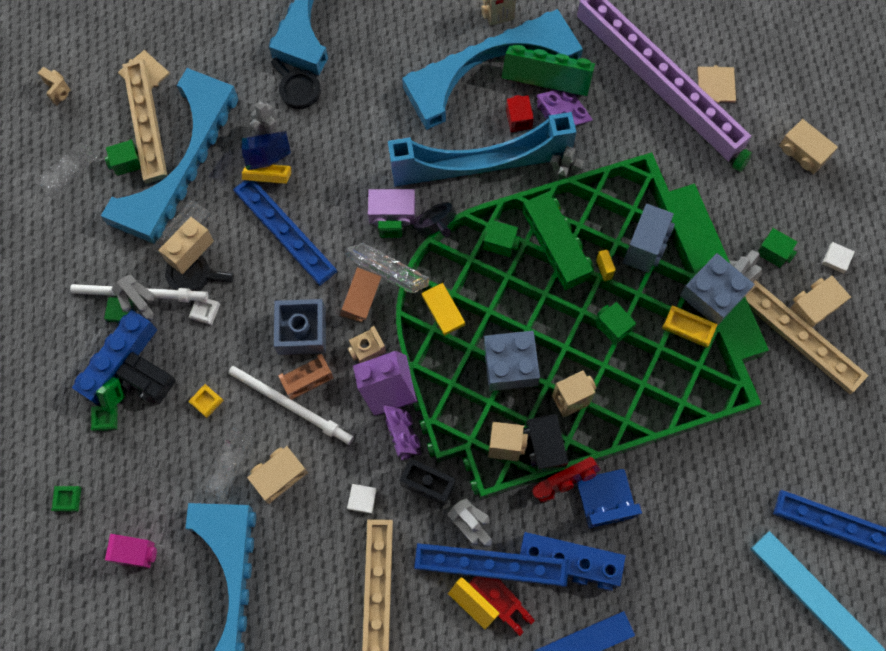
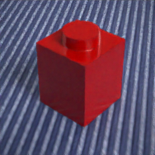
M516 95L506 100V113L510 132L532 129L534 118L529 95Z

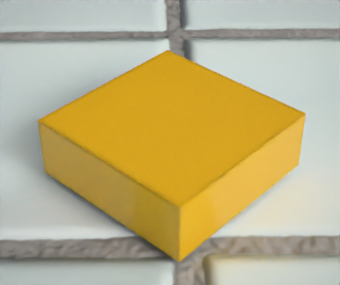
M606 249L600 251L596 259L604 282L611 280L616 271L610 253Z
M204 384L188 402L208 418L224 400Z

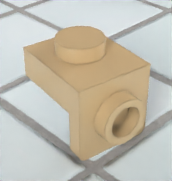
M42 67L38 74L43 82L51 87L46 94L52 103L57 106L67 98L70 88L60 73Z

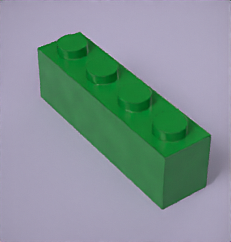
M522 45L509 46L505 53L502 78L588 96L595 63H591L590 60L585 58L577 60L569 58L565 54L553 55L548 54L545 50L536 49L533 51L526 49Z
M548 191L524 202L522 213L564 290H568L590 280L594 266L588 256L585 257L580 239L574 237L571 232L570 221L567 217L562 216L558 200L552 198Z

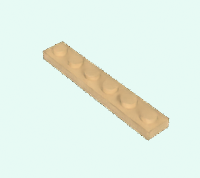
M142 58L122 65L143 181L148 184L166 178L167 170L147 63Z
M755 280L753 282L755 285L745 296L750 309L846 392L852 394L869 375Z
M367 520L362 651H389L393 520Z

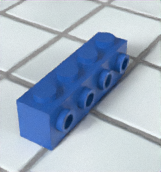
M130 310L128 314L121 318L119 326L114 333L105 339L101 350L92 356L85 371L76 377L72 389L97 406H101L96 391L112 377L119 379L115 376L117 370L124 364L130 352H134L137 355L142 352L156 333V327L146 318Z
M527 532L523 534L519 553L522 555L568 559V577L573 578V583L587 585L588 582L598 584L597 588L606 591H613V587H620L626 555Z

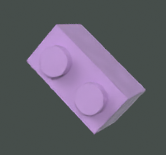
M369 189V223L378 226V221H401L402 226L414 224L415 189Z

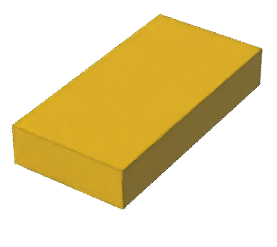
M248 162L242 171V180L287 184L291 176V167L285 165Z
M443 283L422 293L426 305L444 336L465 326L464 319Z
M672 305L662 329L708 348L718 324Z
M462 577L448 592V595L485 630L500 614Z

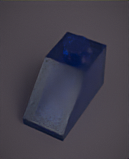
M287 131L242 138V154L247 170L269 167L291 153Z

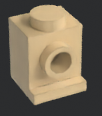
M374 326L370 330L350 339L351 347L347 348L353 361L358 359L359 363L386 353L385 345ZM367 342L369 343V346L367 348L361 347V345Z

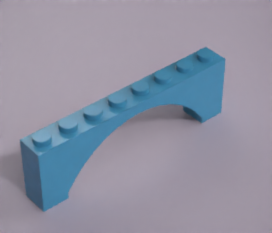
M295 0L294 3L289 5L288 14L285 19L281 20L277 34L271 38L269 49L273 59L278 58L281 62L310 71L319 76L328 60L326 47L320 45L311 28V9L314 0Z
M559 10L546 12L541 17L532 21H525L514 29H507L498 36L489 37L480 44L469 46L462 52L451 54L444 60L430 63L425 68L416 72H410L403 77V89L425 129L428 130L446 121L445 107L455 85L469 70L486 60L504 56L509 46L522 45L526 49L533 51L541 49L545 50L548 54H565L569 58L577 60L581 58L583 48Z
M186 68L177 84L181 96L187 98L193 117L192 137L185 156L166 178L153 187L122 198L111 197L101 214L107 225L153 244H156L157 240L163 237L167 222L175 216L176 206L180 200L185 198L190 181L195 180L199 165L205 162L208 149L211 144L213 145L217 141L218 131L221 126H225L231 108H235L238 102V96L233 85Z
M572 112L549 115L548 119L542 124L517 138L479 149H436L412 141L411 137L388 141L394 187L550 162L552 155H560L563 159L567 146L573 148L576 137Z
M188 503L185 529L196 532L211 547L223 568L228 586L229 609L222 637L214 651H244L245 646L244 643H241V634L246 631L247 616H243L244 605H248L249 589H246V579H250L252 565L248 563L249 553H252L254 549V538L250 536L251 527L256 525V512H253V508L249 505Z

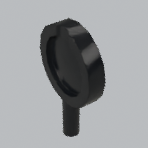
M278 58L272 59V66L283 77L279 84V93L283 102L294 109H306L314 105L321 94L320 82L316 75L303 69L289 72Z
M449 202L436 204L416 218L414 227L421 236L431 235L439 231L444 237H449L451 230L447 225L454 220L456 211Z
M200 255L184 274H181L167 263L165 277L170 287L174 290L189 288L191 291H200L208 283V280L233 282L234 273L210 271L206 259Z

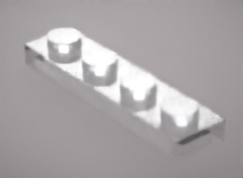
M365 243L346 248L347 258L369 269L372 273L387 279L388 282L398 285L406 292L415 293L429 286V277Z

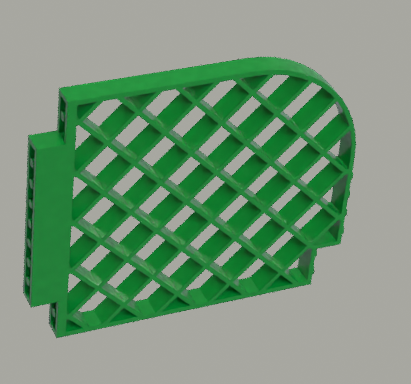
M652 152L469 208L457 214L447 227L453 232L465 225L482 233L471 255L468 256L439 242L444 236L438 231L429 235L419 246L403 275L396 304L398 340L401 353L407 355L411 379L418 402L413 403L416 412H421L423 420H420L419 424L423 435L428 433L430 443L426 444L430 457H435L438 463L465 454L466 456L462 457L466 472L471 471L474 480H471L470 484L474 495L479 494L480 500L547 479L589 457H593L598 462L753 411L761 405V401L744 363L763 357L769 349L746 297L716 327L708 348L703 347L697 362L664 347L670 334L667 330L664 331L659 344L634 332H630L622 339L623 341L653 354L642 380L608 365L616 348V345L613 343L604 362L570 347L581 322L599 329L595 325L598 315L587 311L599 287L632 302L627 312L629 316H631L637 304L667 318L671 306L642 293L652 270L687 285L716 253L730 263L695 183L669 191ZM621 176L642 186L633 206L602 192L608 179ZM599 182L596 189L587 186ZM650 187L658 208L674 213L671 222L675 225L670 236L685 270L660 259L657 267L652 266L650 272H646L638 291L613 279L604 282L601 272L593 271L591 279L587 280V282L593 284V287L583 308H580L550 294L558 279L555 271L545 290L514 277L525 253L550 264L541 246L532 243L535 235L531 228L526 238L520 239L517 249L519 251L507 273L477 259L483 250L484 239L490 220L498 221L503 211L512 208L523 211L524 202L548 191L552 198L555 195L569 192L589 201L579 222L568 218L574 237H580L609 250L611 259H613L615 253L625 258L629 245L621 241L631 221L639 223L643 210L639 209L638 206L647 188ZM595 204L626 218L617 239L585 225ZM492 215L488 222L480 219ZM429 251L464 266L452 290L447 289L455 305L483 318L470 344L451 334L444 336L436 321L432 326L403 312L409 283L425 291L438 285L415 274L419 264ZM471 270L501 283L489 308L459 294ZM508 287L539 301L527 326L496 312ZM681 296L676 305L680 309L685 301ZM544 304L577 319L565 344L532 329ZM489 322H493L514 333L534 331L535 343L559 354L547 380L540 378L538 386H534L542 391L529 417L523 416L495 402L501 390L493 391L490 398H486L458 384L471 357L486 363L484 350L478 348L477 345ZM402 323L427 335L418 354L411 363L403 339ZM434 339L465 353L451 380L421 366ZM714 339L731 377L703 365ZM564 357L598 372L594 380L596 387L602 375L636 390L625 417L592 402L580 410L568 437L562 434L565 450L568 448L584 457L569 461L566 468L536 473L535 468L519 460L496 459L504 463L505 466L495 486L484 489L471 449L474 448L489 455L490 446L476 439L490 411L526 428L527 420L535 418L546 393L553 394L555 384L552 381ZM658 357L692 373L681 398L647 383ZM415 374L446 389L431 418L428 417ZM698 376L731 391L721 412L712 414L686 402ZM453 392L484 407L471 436L438 421ZM641 394L647 395L675 409L666 430L655 433L630 421ZM739 394V397L743 405L733 407L737 395ZM585 411L620 427L609 449L597 452L572 439ZM681 412L697 419L676 426ZM433 429L463 443V445L440 452ZM625 430L640 437L639 439L618 445ZM510 467L527 475L503 483Z

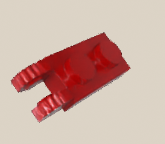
M589 457L547 478L538 485L536 484L532 491L533 495L540 502L545 503L548 500L554 499L557 492L569 491L574 487L573 484L581 480L588 481L593 479L596 473L601 470L595 459Z
M475 576L469 582L500 613L498 617L503 622H506L518 636H521L524 632L519 624L510 618V615L515 610L530 625L535 621L523 608L519 599L499 579Z

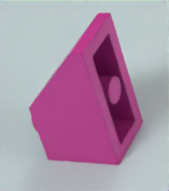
M110 534L105 560L123 566L150 568L151 562L153 563L156 559L157 549L154 547L155 543L149 540Z

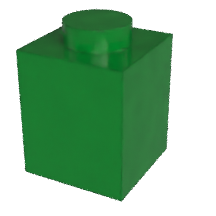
M132 139L106 147L108 155L105 157L106 165L109 170L113 169L117 176L141 169L138 149Z
M490 220L484 239L483 250L511 257L512 250L517 251L521 237L517 236L518 227Z
M772 228L757 252L760 253V257L781 268L785 262L790 263L796 255L797 251L793 249L798 242Z
M615 302L611 307L609 305L604 306L597 313L598 319L595 324L616 345L633 331L636 322Z

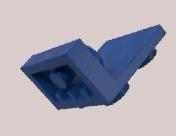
M624 469L597 474L591 480L577 482L589 529L634 519L642 514L640 504H634Z

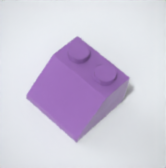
M393 351L353 366L357 388L373 415L385 413L383 406L401 408L418 402L411 379L407 355Z

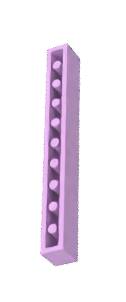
M580 0L577 17L728 162L745 149L751 135L608 0Z

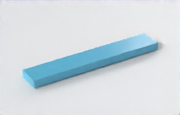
M770 531L750 548L848 651H885L882 645Z

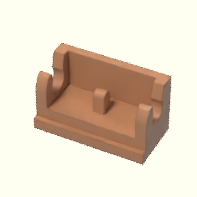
M357 267L339 316L359 322L366 320L382 276Z
M322 354L318 355L317 359L285 375L283 373L278 375L291 400L334 379Z

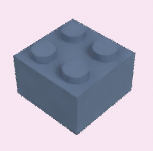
M646 203L623 263L647 273L650 272L652 266L657 267L675 225L671 222L674 213Z
M716 253L685 286L680 296L709 321L719 325L755 284Z
M323 299L274 301V348L278 355L326 353V308Z
M534 331L484 336V353L489 391L538 386L540 374Z

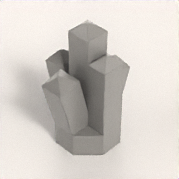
M260 101L254 106L255 110L250 114L253 120L249 125L255 132L257 140L261 143H272L278 138V127L274 110L268 103L264 104Z
M567 146L563 159L560 155H552L550 163L557 181L575 176L582 169L584 161L578 158L573 161L575 148Z
M751 250L747 257H740L739 261L729 260L730 264L751 282H754L762 275V268L755 265L760 259V253Z
M131 274L117 281L111 289L118 297L123 312H129L132 309L131 303L144 318L152 320L154 313L145 301L148 303L154 301V294L138 283Z
M467 498L455 504L447 514L450 520L472 545H477L480 541L484 547L491 546L492 539L481 526L489 523V516L474 507Z

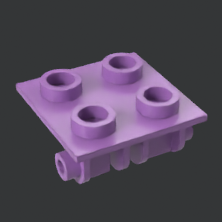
M554 90L537 95V107L541 110L545 119H548L549 115L572 112L575 126L593 120L574 93Z
M383 406L387 417L385 421L389 432H391L390 436L394 437L392 442L396 443L394 447L397 456L401 457L403 461L411 458L410 454L422 455L419 449L421 447L420 440L414 434L411 426L413 424L411 415L404 409Z

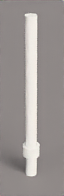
M72 284L70 288L72 294L116 296L111 289L112 286ZM179 288L178 290L148 289L154 294V298L177 299L178 302L208 300V292L191 291L189 288Z
M232 366L228 374L323 429L324 434L331 438L334 436L348 445L353 441L354 436L340 429L339 425L335 422L321 418L237 367Z

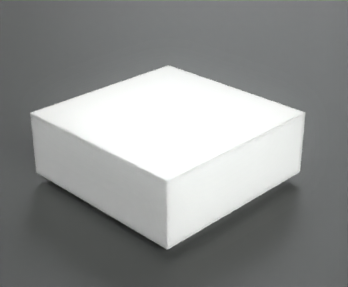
M832 242L822 264L844 274L855 251Z
M210 299L207 301H195L189 318L212 325L220 303Z
M352 484L347 509L372 514L377 488Z

